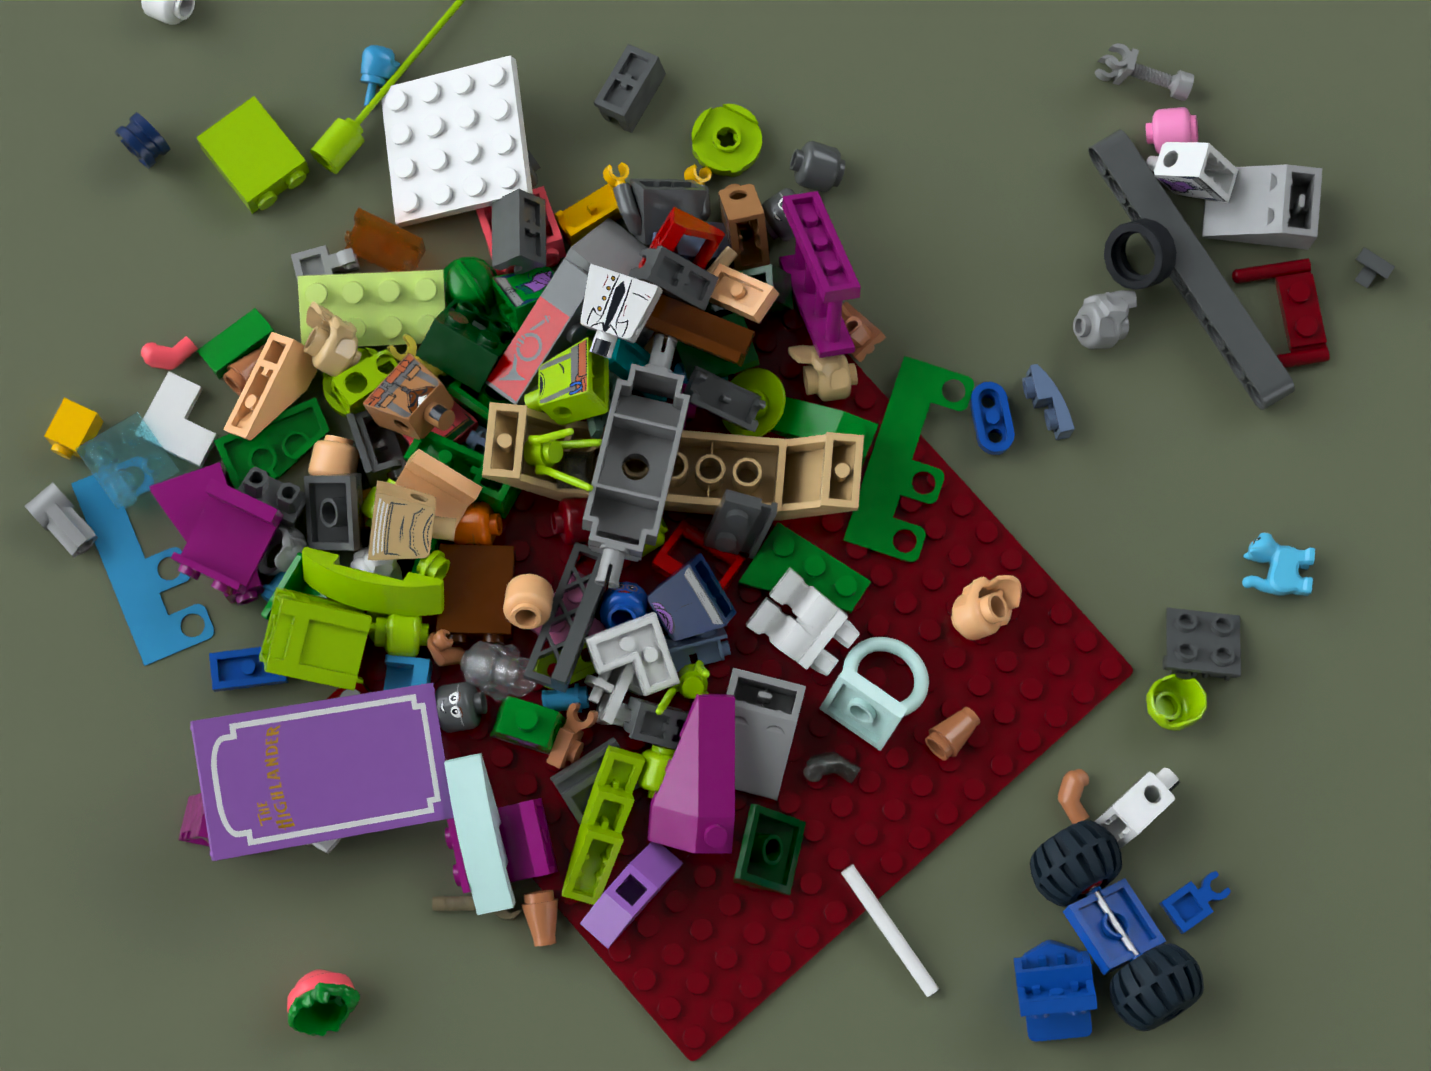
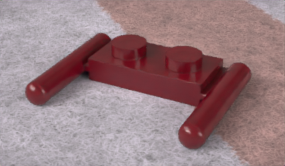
M1309 258L1236 269L1232 272V280L1237 284L1270 278L1276 279L1275 285L1288 348L1291 352L1276 356L1285 368L1330 360Z

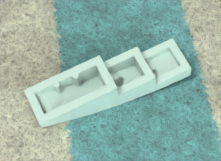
M482 753L446 760L444 765L450 800L477 915L514 908L516 901L506 869L508 858L499 830L501 820Z

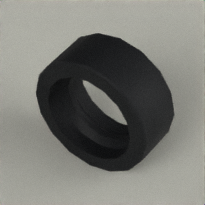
M1143 218L1120 224L1110 233L1105 242L1104 259L1106 268L1112 278L1124 288L1139 290L1160 284L1170 276L1176 263L1177 251L1174 239L1167 228L1155 220ZM1135 233L1145 236L1153 246L1155 254L1154 267L1146 275L1138 274L1127 261L1126 243L1129 237Z

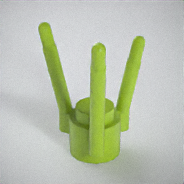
M572 428L543 435L528 436V440L524 445V458L527 464L536 466L535 473L537 475H548L588 492L593 490L591 484L551 467L560 462L563 457V449L601 446V439L557 441L558 439L573 435L574 429Z
M702 660L696 661L695 664L685 665L680 669L678 673L680 683L669 687L656 709L657 715L663 714L678 691L688 699H695L697 694H709L707 692V678L710 673L704 667Z

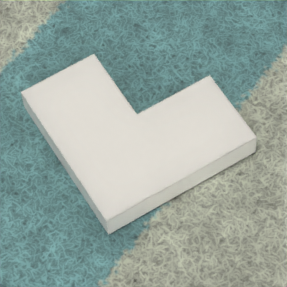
M168 371L135 436L199 468H202L215 444L214 440L218 438L216 433L187 420L203 390L202 387Z
M655 612L584 638L598 675L632 662L644 696L680 683Z

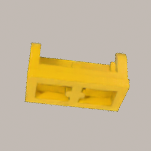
M606 184L564 211L559 210L554 213L558 227L571 247L610 217L615 222L622 218L613 193L615 185Z

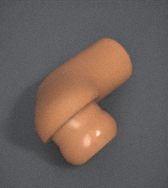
M445 629L432 632L428 637L427 647L438 666L462 664L466 657L465 651L459 646L451 647L453 639H447L446 636L451 633Z

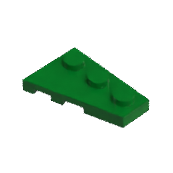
M778 522L739 580L738 585L771 592L788 568L791 567L804 579L807 585L814 586L845 613L851 614L871 581Z

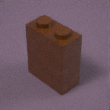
M440 544L439 550L450 561V567L443 579L444 611L442 614H437L436 632L440 629L449 631L451 634L446 637L447 639H453V645L467 644V639H482V644L501 646L504 645L505 640H513V624L505 617L503 605L507 585L515 577V547Z

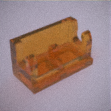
M358 207L354 215V227L351 232L347 230L345 234V249L352 248L354 254L356 253L358 257L389 272L415 271L426 251L423 238Z

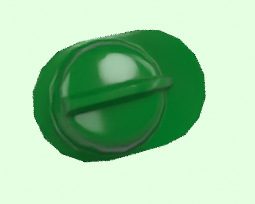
M461 257L452 261L444 268L445 300L448 305L455 298L459 301L464 300L475 305L479 313L489 319H497L508 324L496 309L492 277L497 276V274L488 263L476 257Z

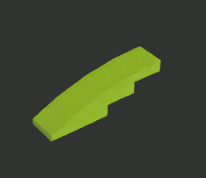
M608 745L594 781L571 854L562 889L563 897L592 905L601 897L624 841L621 833L635 801L632 793L645 763L642 754Z

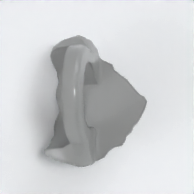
M280 523L258 566V570L268 576L286 572L297 553H302L303 548L308 547V542L301 531ZM283 542L281 551L275 557L276 567L269 568L267 566V558L270 551L276 545Z

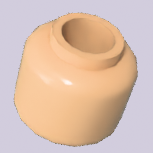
M325 435L324 440L317 441L313 446L308 468L309 474L357 473L360 455L358 449L353 446L354 441L344 437Z
M522 574L512 578L507 585L503 611L508 621L522 629H533L544 625L549 620L552 611L554 592L551 584L546 579L534 574Z

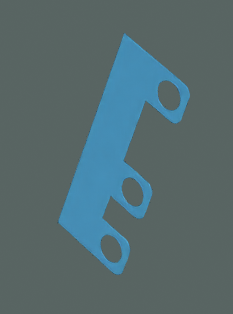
M134 457L71 483L85 520L98 537L95 545L144 666L210 639L214 634V627L203 605L194 604L168 615L160 596V592L180 585L190 578L180 573L173 580H165L158 574V564L166 557H171L173 552L181 554L182 550L172 547L145 558L123 505L124 501L150 491L149 486L154 485L146 461L141 457ZM128 467H138L144 473V482L137 489H127L121 483V474ZM197 614L203 618L205 627L199 636L188 637L182 632L181 622L185 616Z

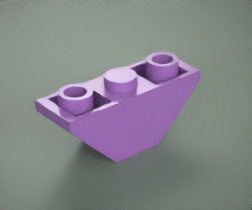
M651 842L604 891L580 924L609 949L683 863L662 844Z

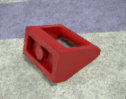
M673 207L649 248L657 249L658 246H663L673 252L683 234L706 239L692 261L695 265L705 269L725 237V233ZM642 258L641 262L639 263V268L643 267V265L646 262V258Z
M683 520L653 560L652 570L668 578L683 566L682 563L670 555L682 536L730 565L728 571L719 581L725 592L746 558L740 554L735 555L703 546L705 532Z

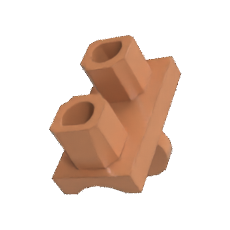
M846 301L842 305V318L855 345V352L850 354L856 360L862 362L866 354L874 351V345L882 342L886 336Z

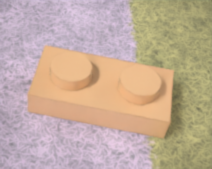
M720 263L712 273L719 277L709 302L756 323L761 322L779 296L774 286Z

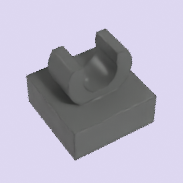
M1363 247L1355 260L1363 264L1364 267L1354 281L1368 288L1377 274L1387 279L1395 266Z

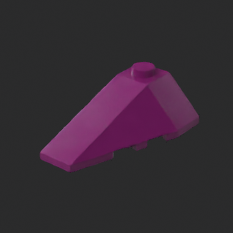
M697 694L679 736L681 739L672 760L669 759L666 765V774L658 792L655 791L651 800L647 839L654 843L691 853H732L735 822V696Z

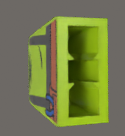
M588 337L541 364L538 369V389L525 394V405H527V408L536 411H544L559 425L569 424L609 412V358L589 352L592 341Z

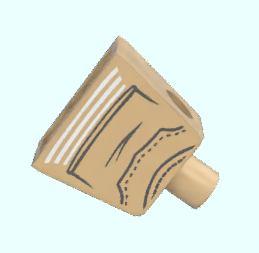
M377 480L368 560L427 558L430 555L432 538L454 541L456 518L435 516L436 497L433 495Z

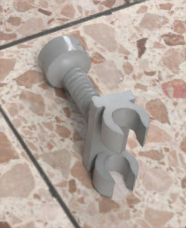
M1120 43L1112 45L1108 51L1119 53L1122 56L1121 61H1118L1112 55H1104L1097 61L1103 64L1106 63L1112 69L1111 73L1099 68L1094 72L1096 77L1102 81L1113 80V84L1120 85L1128 76L1138 77V79L1168 88L1170 90V97L1181 101H1186L1194 83V74L1179 70L1176 75L1171 76V74L1161 73V71L1141 64L1138 65L1136 60L1139 50L1134 48L1129 50L1126 45Z

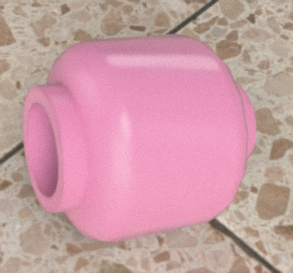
M1185 107L1156 110L1152 123H1146L1147 144H1154L1156 152L1160 154L1161 147L1165 142H1198L1197 116L1191 115Z

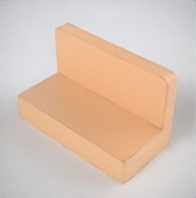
M420 449L410 456L395 482V485L436 497L435 516L456 518V527L467 507L477 499L483 488Z

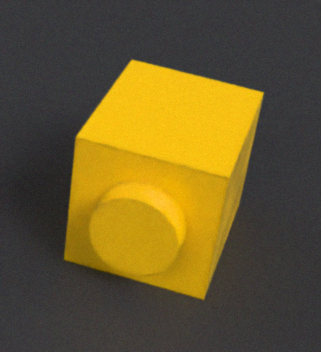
M64 397L44 437L52 445L50 450L57 455L69 460L74 455L84 460L104 421L97 412Z

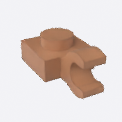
M578 702L572 703L567 710L565 725L559 729L546 763L560 769L577 761L584 748V743L581 742L584 734L582 730L590 728L596 723L598 711H589L587 719L582 721L578 717V710L581 704Z

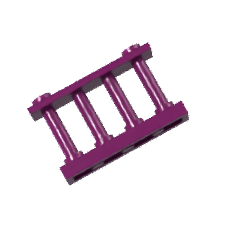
M818 191L783 196L782 209L796 238L795 254L780 256L778 262L782 270L791 274L792 295L819 358L854 353L855 345L842 318L843 300L860 298L861 286Z

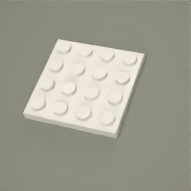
M511 55L392 85L381 99L395 223L398 226L405 227L492 206V202L517 189L533 194L516 59Z

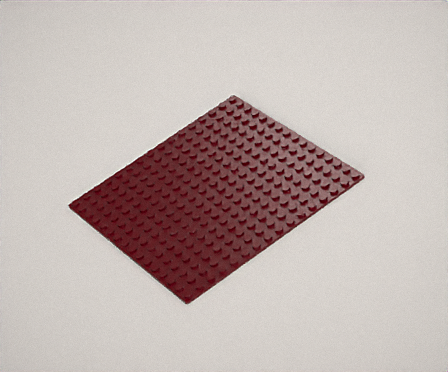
M733 263L730 264L729 268L734 269ZM794 297V309L767 314L760 323L744 317L748 329L755 332L752 342L760 365L752 368H762L774 373L781 380L786 397L845 411L878 424L874 439L861 468V488L889 399L848 354L844 355L847 358L848 364L855 363L858 384L851 385V393L847 398L826 402L822 401L818 394H806L803 366H808V364L798 363L796 360H793L788 354V347L799 345L814 346ZM666 343L663 345L661 352L665 351ZM675 354L673 355L670 367L672 372H674L676 364L679 363ZM743 371L729 375L728 381L731 382L738 374H740ZM632 390V395L644 397L638 391ZM667 398L665 402L673 404L674 399ZM698 407L696 408L695 419H687L686 430L732 434L726 429L721 418ZM768 432L767 434L762 436L768 438L787 439L772 432ZM921 434L912 460L941 469L944 473V481L937 501L932 504L900 495L893 518L920 526L926 533L919 558L916 561L907 562L844 541L843 539L853 511L781 521L774 520L759 548L760 550L779 522L871 581L852 613L847 614V620L855 626L860 635L848 649L833 637L824 647V649L839 660L828 676L815 671L811 667L806 670L798 662L777 649L769 641V636L765 633L759 635L746 627V622L766 597L780 606L785 614L791 615L795 619L797 616L792 612L790 606L786 604L781 605L771 598L770 592L738 585L739 580L753 561V559L748 558L749 554L739 552L746 559L725 591L737 613L723 627L728 638L720 639L721 642L728 641L731 655L724 656L725 660L704 665L710 673L707 678V692L709 694L726 695L733 668L806 686L778 799L773 800L735 790V822L732 853H691L663 845L683 865L609 949L580 924L594 905L562 896L565 877L580 827L550 777L564 768L559 769L546 763L549 757L547 754L490 737L504 698L511 696L543 706L542 690H555L523 679L525 669L539 635L530 629H522L513 625V640H505L504 645L501 646L482 644V639H467V644L451 646H459L465 651V660L459 665L438 666L427 646H420L419 654L416 656V658L431 660L433 667L430 683H433L435 692L442 685L470 681L475 685L478 692H484L487 700V713L482 714L478 727L452 733H446L440 727L445 761L482 753L497 808L542 798L558 872L532 877V879L542 890H553L554 898H558V909L690 1061H696L866 911V908L841 874L844 869L853 864L876 898H881L1128 679L1133 672L1132 666ZM925 471L915 474L912 479L913 489L919 494H929L935 488L933 475ZM522 490L506 519L502 518V533L496 536L493 545L514 546L516 551L515 577L522 574L538 575L551 584L555 593L574 545L565 544L560 534H554L552 529L551 514L552 512H557L560 501ZM663 511L662 518L668 528V531L664 533V544L683 520L705 532L713 515ZM900 530L893 537L894 547L900 552L912 551L917 543L916 536L910 530ZM682 536L670 556L684 565L695 555L702 553L719 582L730 568V565ZM441 540V543H440V544H454V543H453V541L451 542V541H449V540ZM664 544L642 557V560L638 562L624 559L619 582L628 581L635 583L643 588L648 596L666 579L652 570V562ZM579 555L575 567L578 572L587 576L592 573L596 560ZM397 559L403 580L408 572H412L415 559ZM1011 575L1019 579L1022 588L1019 607L1012 609L1011 619L1007 625L1000 626L997 632L973 641L966 639L954 628L951 620L953 603L957 597L962 595L963 588L971 584L973 580L979 577H986L988 580H992L996 576ZM600 603L595 618L601 622L599 615V610L601 607ZM437 614L422 616V623L429 624V635L432 632H436ZM367 635L358 677H362L363 682L371 692L383 691L387 670L385 655L388 653L384 647L375 646L369 635ZM872 637H889L910 646L923 660L929 676V688L925 700L914 712L902 718L881 751L819 709L842 672L844 661L849 651L859 642ZM547 641L544 645L543 650L550 648ZM584 648L581 652V658L585 662L591 660L588 648ZM882 651L873 652L866 655L859 663L857 673L897 701L901 702L911 694L914 688L913 673L907 663L897 655ZM696 653L689 655L691 664H695L698 661ZM556 663L550 664L547 668V673L550 677H552ZM597 673L591 674L592 676L598 677ZM585 678L568 686V688H573L575 683H579L580 687L587 686L589 696L593 689L584 683ZM669 688L648 696H638L627 691L622 703L628 705L630 696L660 703ZM678 691L668 706L690 711L694 699H688ZM589 701V708L582 709V713H578L579 719L585 721L589 711L596 710L598 704ZM964 707L970 708L979 717L980 724L955 757L950 756L947 760L940 759L926 744L925 738L930 735L929 730L958 711H961ZM560 711L567 719V711ZM595 723L592 727L582 730L584 734L581 742L584 743V748L580 758L613 737L617 740L621 749L638 754L651 749L652 744L629 738L630 733L626 732L621 726ZM641 787L632 793L635 801L621 833L624 841L604 891L628 864L651 843L647 838L652 798L648 797V790ZM751 804H758L806 822L790 895L733 883Z

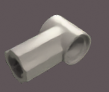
M52 482L28 502L25 508L46 531L49 529L75 558L91 548L98 537L84 519L73 510L75 506Z

